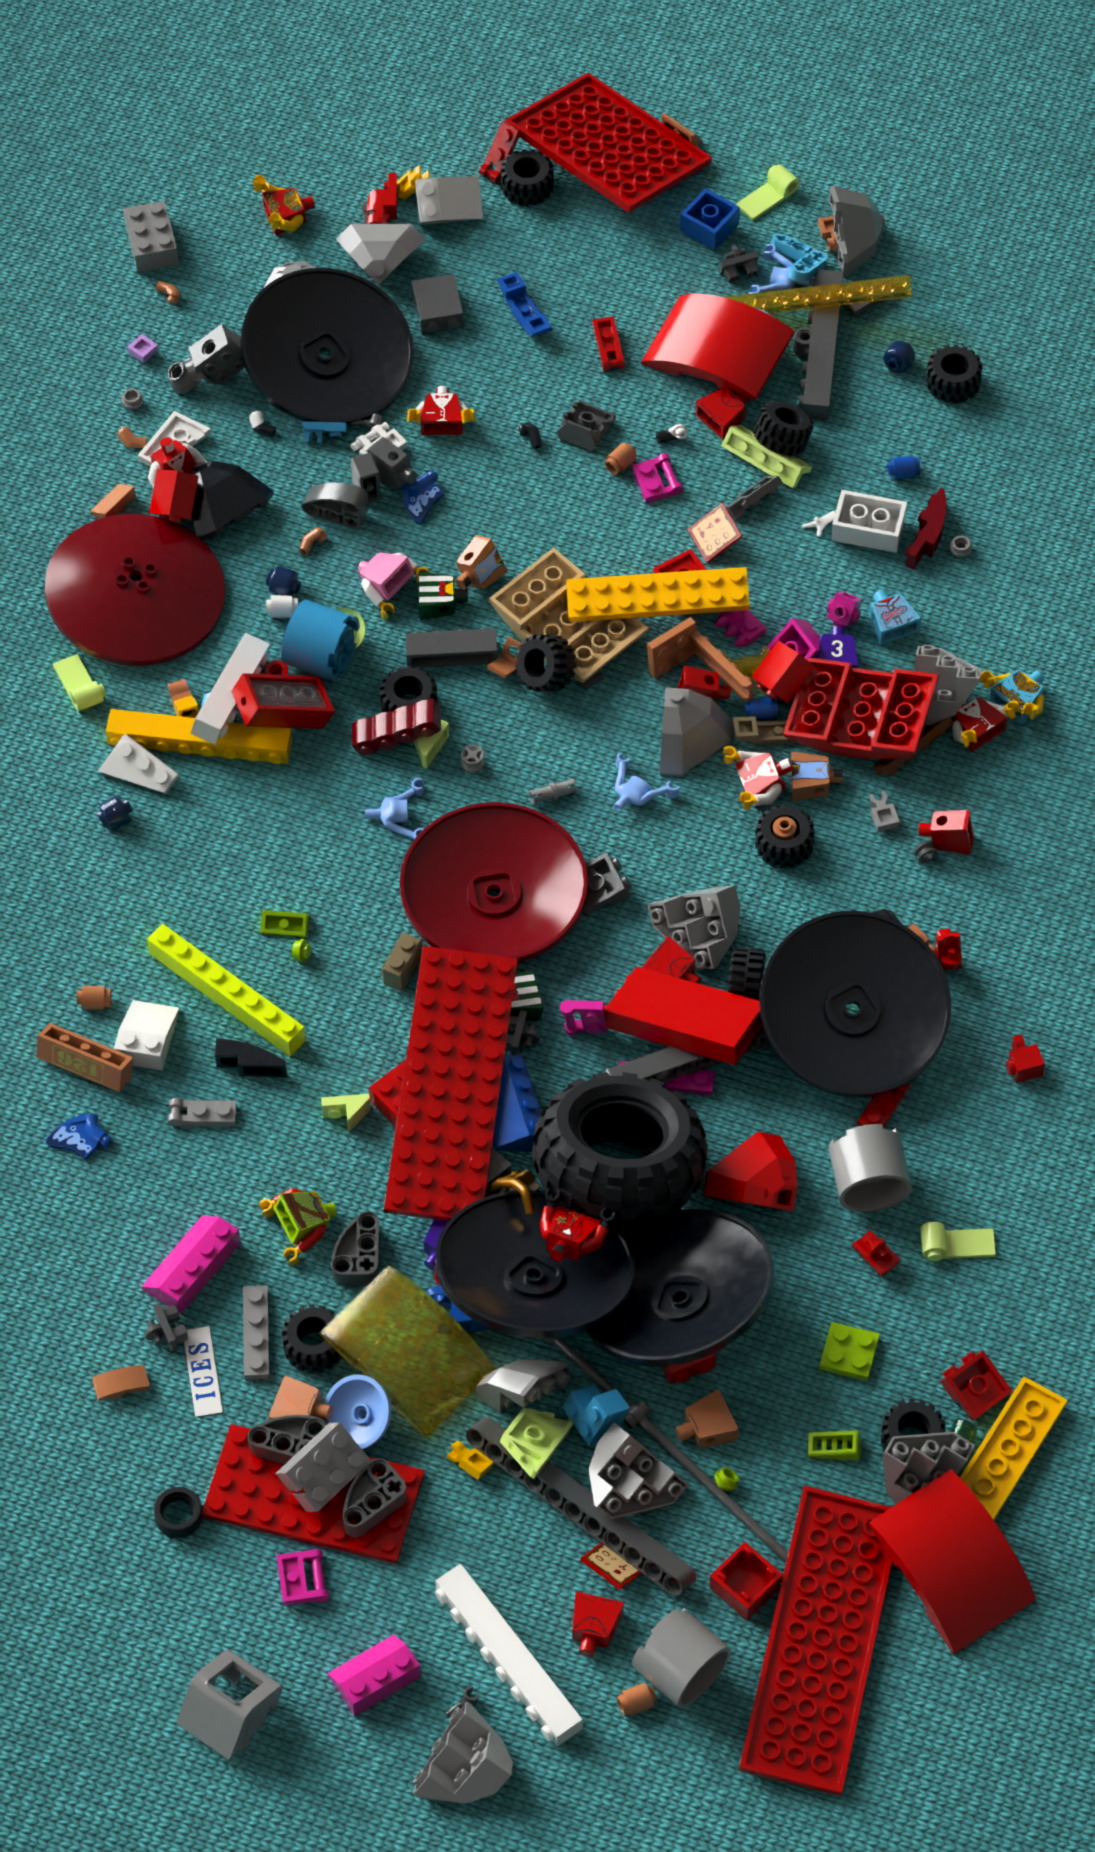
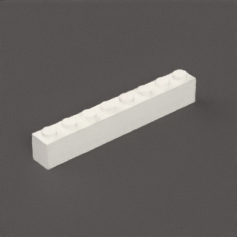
M459 1564L435 1580V1595L441 1604L444 1605L446 1603L451 1609L450 1614L457 1624L462 1623L466 1629L465 1634L472 1643L476 1642L481 1648L480 1653L485 1661L488 1663L491 1661L496 1667L495 1672L502 1682L507 1681L511 1687L510 1691L513 1697L518 1702L522 1701L527 1707L525 1710L533 1722L537 1720L542 1726L541 1732L549 1742L552 1740L558 1747L583 1729L582 1718L464 1567Z

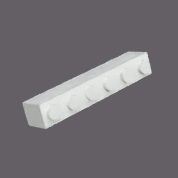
M244 634L196 716L190 734L216 745L220 737H225L229 729L228 722L232 724L238 712L236 711L238 706L231 691L243 673L261 674V665L266 666L270 654L267 653L269 643L250 634Z

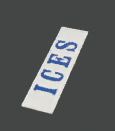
M210 1327L186 1330L188 1340L184 1341L195 1417L221 1413L222 1405Z

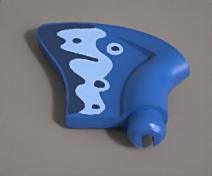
M432 470L427 474L424 473L411 484L407 482L402 488L405 508L417 524L424 522L432 505L444 496L443 491L434 483L438 480V476Z
M83 1114L73 1117L58 1126L46 1139L48 1146L74 1151L85 1160L98 1146L101 1145L103 1148H108V1143H112V1137L108 1136V1133L98 1125V1115Z

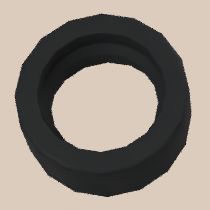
M172 1487L162 1492L154 1504V1517L158 1529L172 1538H184L192 1535L199 1528L203 1519L202 1504L198 1495L185 1487ZM174 1501H186L192 1505L193 1516L182 1524H172L165 1520L163 1515L164 1508Z

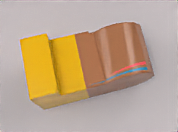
M183 679L167 684L176 715L196 718L199 713L198 704L191 694L187 681ZM192 710L191 714L182 715L183 712Z

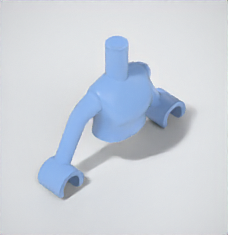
M768 244L764 252V258L767 261L776 259L786 268L775 266L770 277V285L762 287L756 284L752 285L748 298L751 302H757L760 300L761 293L774 290L788 292L795 284L810 286L811 279L803 283L790 279L789 272L793 263L776 252L774 244Z
M617 754L616 767L619 771L615 792L621 798L614 804L616 811L620 812L628 803L642 806L652 798L664 793L671 799L678 797L680 786L671 788V781H668L665 787L650 791V785L637 776H631L624 783L625 772L629 768L630 758L622 760L623 754Z
M415 778L412 781V789L400 795L383 799L380 809H365L366 819L381 818L384 826L388 829L415 840L424 830L423 828L411 831L397 825V823H408L407 798L413 795H423V779Z

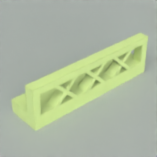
M742 425L731 426L721 445L769 475L780 476L782 482L791 488H796L802 474L810 473L812 466L795 456L775 453L771 449L768 450L765 448L766 446L761 445L756 440L755 434Z

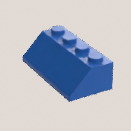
M504 1055L492 1143L495 1150L532 1152L535 1126L541 1117L539 1103L523 1056Z

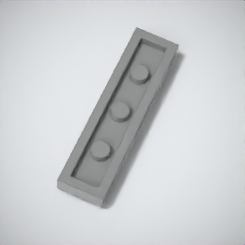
M268 1286L243 1287L245 1380L270 1379Z

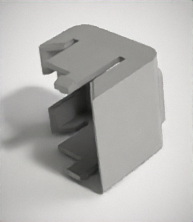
M227 1649L193 1677L176 1724L230 1760L237 1748L241 1751L251 1743L249 1742L250 1736L263 1726L269 1708L272 1710L276 1709L283 1685ZM243 1674L245 1676L243 1680L247 1683L250 1680L253 1681L252 1686L256 1689L240 1702H236L216 1689L214 1685L217 1677L220 1675L238 1685Z

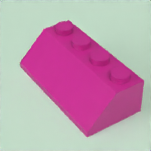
M201 1216L141 1286L142 1290L167 1306L175 1305L178 1313L181 1314L240 1245L239 1229L221 1217Z

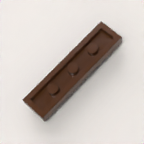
M951 717L933 725H924L916 753L928 748L932 744L931 741L936 737L947 733L948 728L954 723ZM915 755L896 759H881L872 767L876 774L890 776L895 774L899 770L898 767L903 763L913 760Z

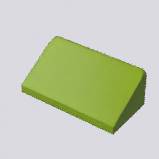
M262 910L260 933L307 937L310 914Z

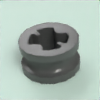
M931 841L922 842L914 849V854L918 856L920 863L929 862L936 857L937 850L933 848L934 845Z

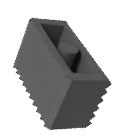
M360 454L351 458L352 485L366 490L369 503L380 500L379 470L376 467L372 454Z

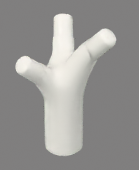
M832 511L821 518L815 517L813 522L803 524L802 528L817 527V537H821L823 528L834 520L835 512Z

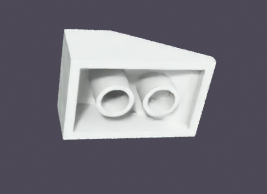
M479 176L437 177L416 180L415 186L420 225L483 219Z
M133 1000L119 1028L114 1050L133 1057L132 1066L163 1071L179 1008Z

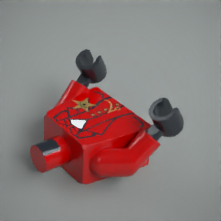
M550 1187L547 1188L545 1191L547 1206L543 1208L540 1228L543 1239L547 1241L546 1249L550 1251V1257L557 1262L562 1261L564 1257L579 1260L584 1254L598 1250L609 1232L608 1226L617 1222L615 1211L610 1218H606L609 1210H607V1207L603 1208L600 1213L603 1219L601 1223L600 1220L559 1205L555 1209L554 1205L560 1201V1192L558 1190L557 1196L550 1198Z

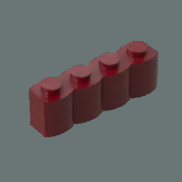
M434 699L419 701L414 705L399 707L393 712H383L372 718L359 719L352 723V747L360 755H370L379 749H390L400 742L410 743L421 736H433L441 731V707Z

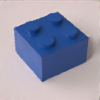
M705 188L680 214V231L715 250L739 225L740 207Z

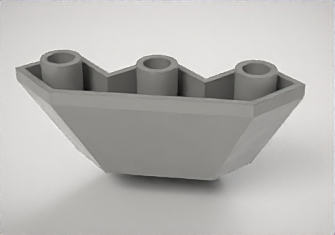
M933 645L918 646L915 655V671L939 675L925 725H933L956 715L979 684L981 669L941 648H935Z
M735 885L693 891L647 904L653 928L665 939L667 937L673 939L694 957L696 970L717 968L737 936L740 903Z
M516 1360L485 1375L476 1386L477 1398L500 1414L506 1407L510 1408L514 1402L524 1408L528 1402L532 1403L535 1399L540 1401L544 1395H549L551 1392L555 1394L560 1387L564 1388L571 1378L570 1365L566 1362Z
M613 1423L598 1441L589 1466L594 1505L610 1519L672 1505L689 1485L616 1423Z
M955 1432L893 1436L882 1455L886 1492L896 1505L950 1469L958 1474L967 1462L975 1445Z
M466 1702L461 1709L457 1707L450 1716L448 1727L442 1737L432 1747V1754L426 1765L414 1778L415 1788L413 1795L416 1797L467 1804L495 1794L511 1776L513 1761L503 1740L469 1702Z

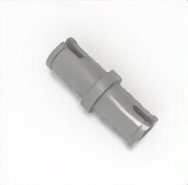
M572 778L556 784L551 782L546 787L530 790L529 798L539 795V797H535L530 801L535 805L547 800L556 801L558 797L577 793V786L567 788L576 783Z

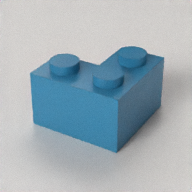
M595 1385L571 1392L563 1405L566 1415L576 1426L579 1434L584 1438L588 1446L598 1443L613 1423L620 1426L630 1410V1407L617 1389L601 1394Z

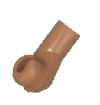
M158 281L156 291L168 294L167 301L177 305L179 298L182 296L175 285Z
M128 427L119 429L118 437L127 448H144L147 445V437H135Z
M314 528L303 537L299 553L305 556L309 555L313 543L316 540L321 543L325 541L327 533L322 531V528Z

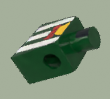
M418 572L419 620L455 614V602H468V588L465 590L455 588L452 575Z
M528 970L516 974L510 1015L519 1016L520 1010L527 1011L526 1020H541L544 1006L534 971Z

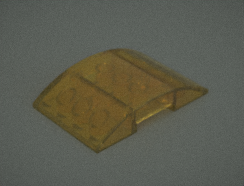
M389 1265L319 1333L354 1368L358 1367L366 1376L378 1381L392 1400L391 1404L426 1438L476 1389V1386L485 1375L495 1370L476 1342L441 1305L409 1278Z

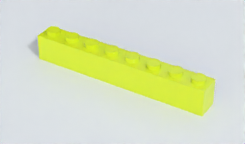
M161 924L147 938L148 950L151 956L289 1057L306 1041L305 1029L302 1024L164 924Z

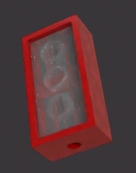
M243 673L231 691L246 726L324 729L335 713L321 678L318 676Z

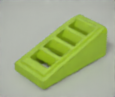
M858 1430L809 1433V1458L861 1460L862 1437ZM818 1440H822L821 1450H817ZM828 1441H832V1450H828ZM838 1441L842 1442V1449H838ZM849 1442H852V1449H849Z

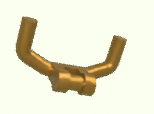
M513 1171L510 1175L495 1180L487 1187V1197L496 1194L501 1188H514L522 1196L526 1214L535 1213L532 1195L526 1186L534 1182L532 1172Z

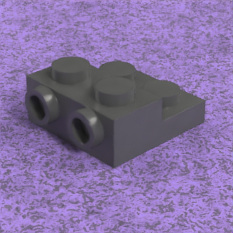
M605 852L586 864L588 891L583 910L587 915L606 904L612 907L631 896L628 889L632 886L625 875L621 876L619 871L623 868L616 857L612 858Z

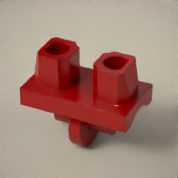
M950 928L938 930L936 937V956L944 971L962 968L961 936L959 932L952 933Z
M871 1230L852 1244V1248L881 1277L885 1276L900 1263V1258L886 1246V1242L883 1239H879Z

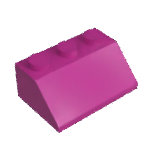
M394 1634L327 1673L354 1716L421 1677L418 1661L408 1646Z

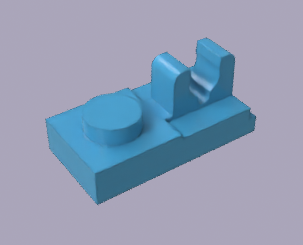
M302 422L306 443H310V437L313 433L318 437V444L323 442V433L329 434V437L341 438L342 434L348 433L347 423Z

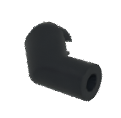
M530 422L520 424V435H528L530 437L531 448H541L542 442L538 427Z

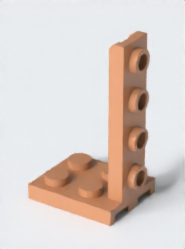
M691 617L647 643L649 673L654 678L667 673L671 668L685 662L689 657L696 654L711 670L717 672L719 677L741 699L749 701L753 698V683L748 676H744L733 662L730 663L725 658L720 649H716L706 636H702L696 630V622Z

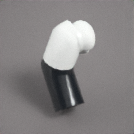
M252 412L249 421L253 430L256 433L274 437L276 427L265 424L262 412Z
M677 424L668 430L656 432L658 443L684 439L687 436V428L682 424Z

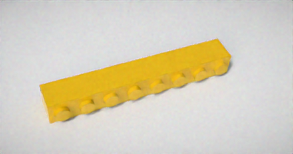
M116 709L110 710L106 727V737L109 745L116 746L122 736L126 734L144 748L162 752L192 753L207 757L219 756L228 759H247L253 762L265 761L273 764H288L292 746L291 728L246 726L245 723L233 722L231 724L228 722L229 729L225 737H220L216 745L190 734L195 718Z

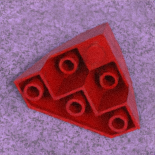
M756 1132L706 1171L702 1196L793 1211L797 1193L795 1160L781 1136Z

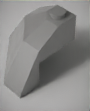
M831 186L829 203L834 215L833 231L839 246L838 263L843 272V277H846L875 255L882 237V228L885 227V218L883 214L880 215L878 206L866 194Z
M350 224L336 238L347 253L378 285L426 240L412 224Z
M666 688L660 776L684 777L690 772L691 768L697 764L701 765L714 756V752L721 747L725 748L732 743L733 720L711 698L690 689Z

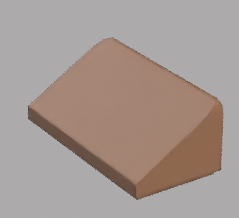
M665 113L662 114L663 124L695 146L702 142L696 134Z
M118 484L90 511V514L98 519L117 515L136 497L135 488L131 485Z

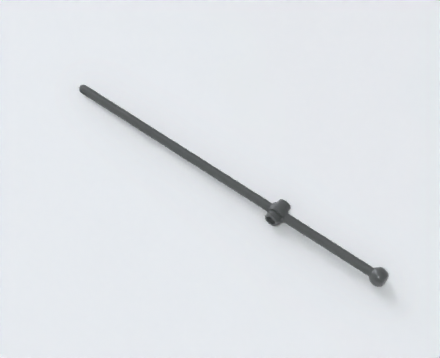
M562 1337L542 1338L548 1344H555L604 1392L616 1389ZM621 1394L630 1407L623 1421L631 1429L638 1425L646 1430L786 1563L788 1551L647 1419L646 1416L651 1412L650 1409L642 1401L632 1405Z

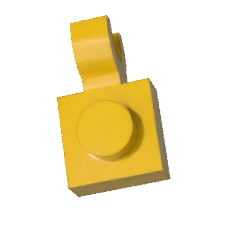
M420 166L416 167L414 171L409 170L397 181L398 198L405 201L410 195L416 192V180L430 178V171L421 174Z
M456 1441L451 1445L453 1450L447 1455L449 1460L459 1462L458 1466L477 1480L491 1470L494 1464L492 1460L476 1448L470 1451L460 1441Z

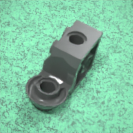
M219 325L189 347L190 357L185 361L174 363L168 371V377L172 389L178 394L190 392L202 379L210 384H223L245 368L241 355L240 336L224 325Z

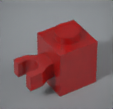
M1022 1034L1013 1036L1012 1040L1014 1043H1011L1013 1051H1009V1058L1006 1062L1008 1074L1013 1075L1016 1083L1043 1076L1045 1063L1037 1044L1026 1047Z

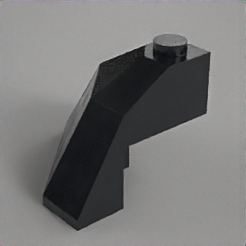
M202 461L195 464L190 474L199 476L192 510L196 536L202 540L219 534L225 530L224 527L231 520L238 522L250 514L248 510L267 504L274 495L273 490L238 465L218 461L208 463Z

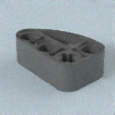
M335 482L323 483L310 488L301 508L310 516L352 529H359L369 511V498L366 490L359 486Z
M366 1211L358 1215L340 1235L334 1247L331 1262L332 1276L336 1284L341 1286H369L378 1281L380 1227L378 1216L374 1212ZM366 1225H372V1226H373V1227H371V1228H364V1226H366ZM368 1246H369V1247H372L371 1250H364V1249H363V1248L368 1247ZM343 1268H344V1269H347L346 1272H339V1271H338V1270L343 1269Z
M287 1415L265 1421L254 1426L248 1432L250 1452L256 1457L285 1465L316 1436L310 1433L321 1431L326 1426V1423L321 1418L309 1415ZM258 1439L265 1440V1442L261 1444L255 1443V1441ZM281 1446L289 1447L287 1450L284 1451L278 1449Z
M377 1458L369 1462L358 1473L349 1488L344 1503L343 1522L344 1530L350 1537L356 1538L364 1535L406 1502V1483L386 1460ZM380 1471L385 1473L383 1476L380 1477L374 1475L376 1472ZM373 1504L381 1506L375 1510L369 1508ZM353 1519L361 1521L355 1525L349 1523Z

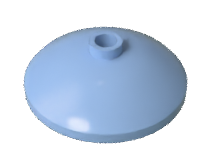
M350 1375L341 1379L330 1389L324 1401V1404L333 1407L331 1419L329 1421L324 1420L326 1425L340 1422L362 1450L376 1444L388 1428L391 1418L389 1396L384 1387L377 1380L369 1376ZM366 1410V1411H367V1415H366V1417L364 1418V1417H363V1413H364V1411Z

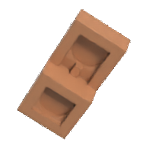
M144 1365L120 1368L92 1378L98 1401L121 1399L124 1393L148 1391L150 1387Z

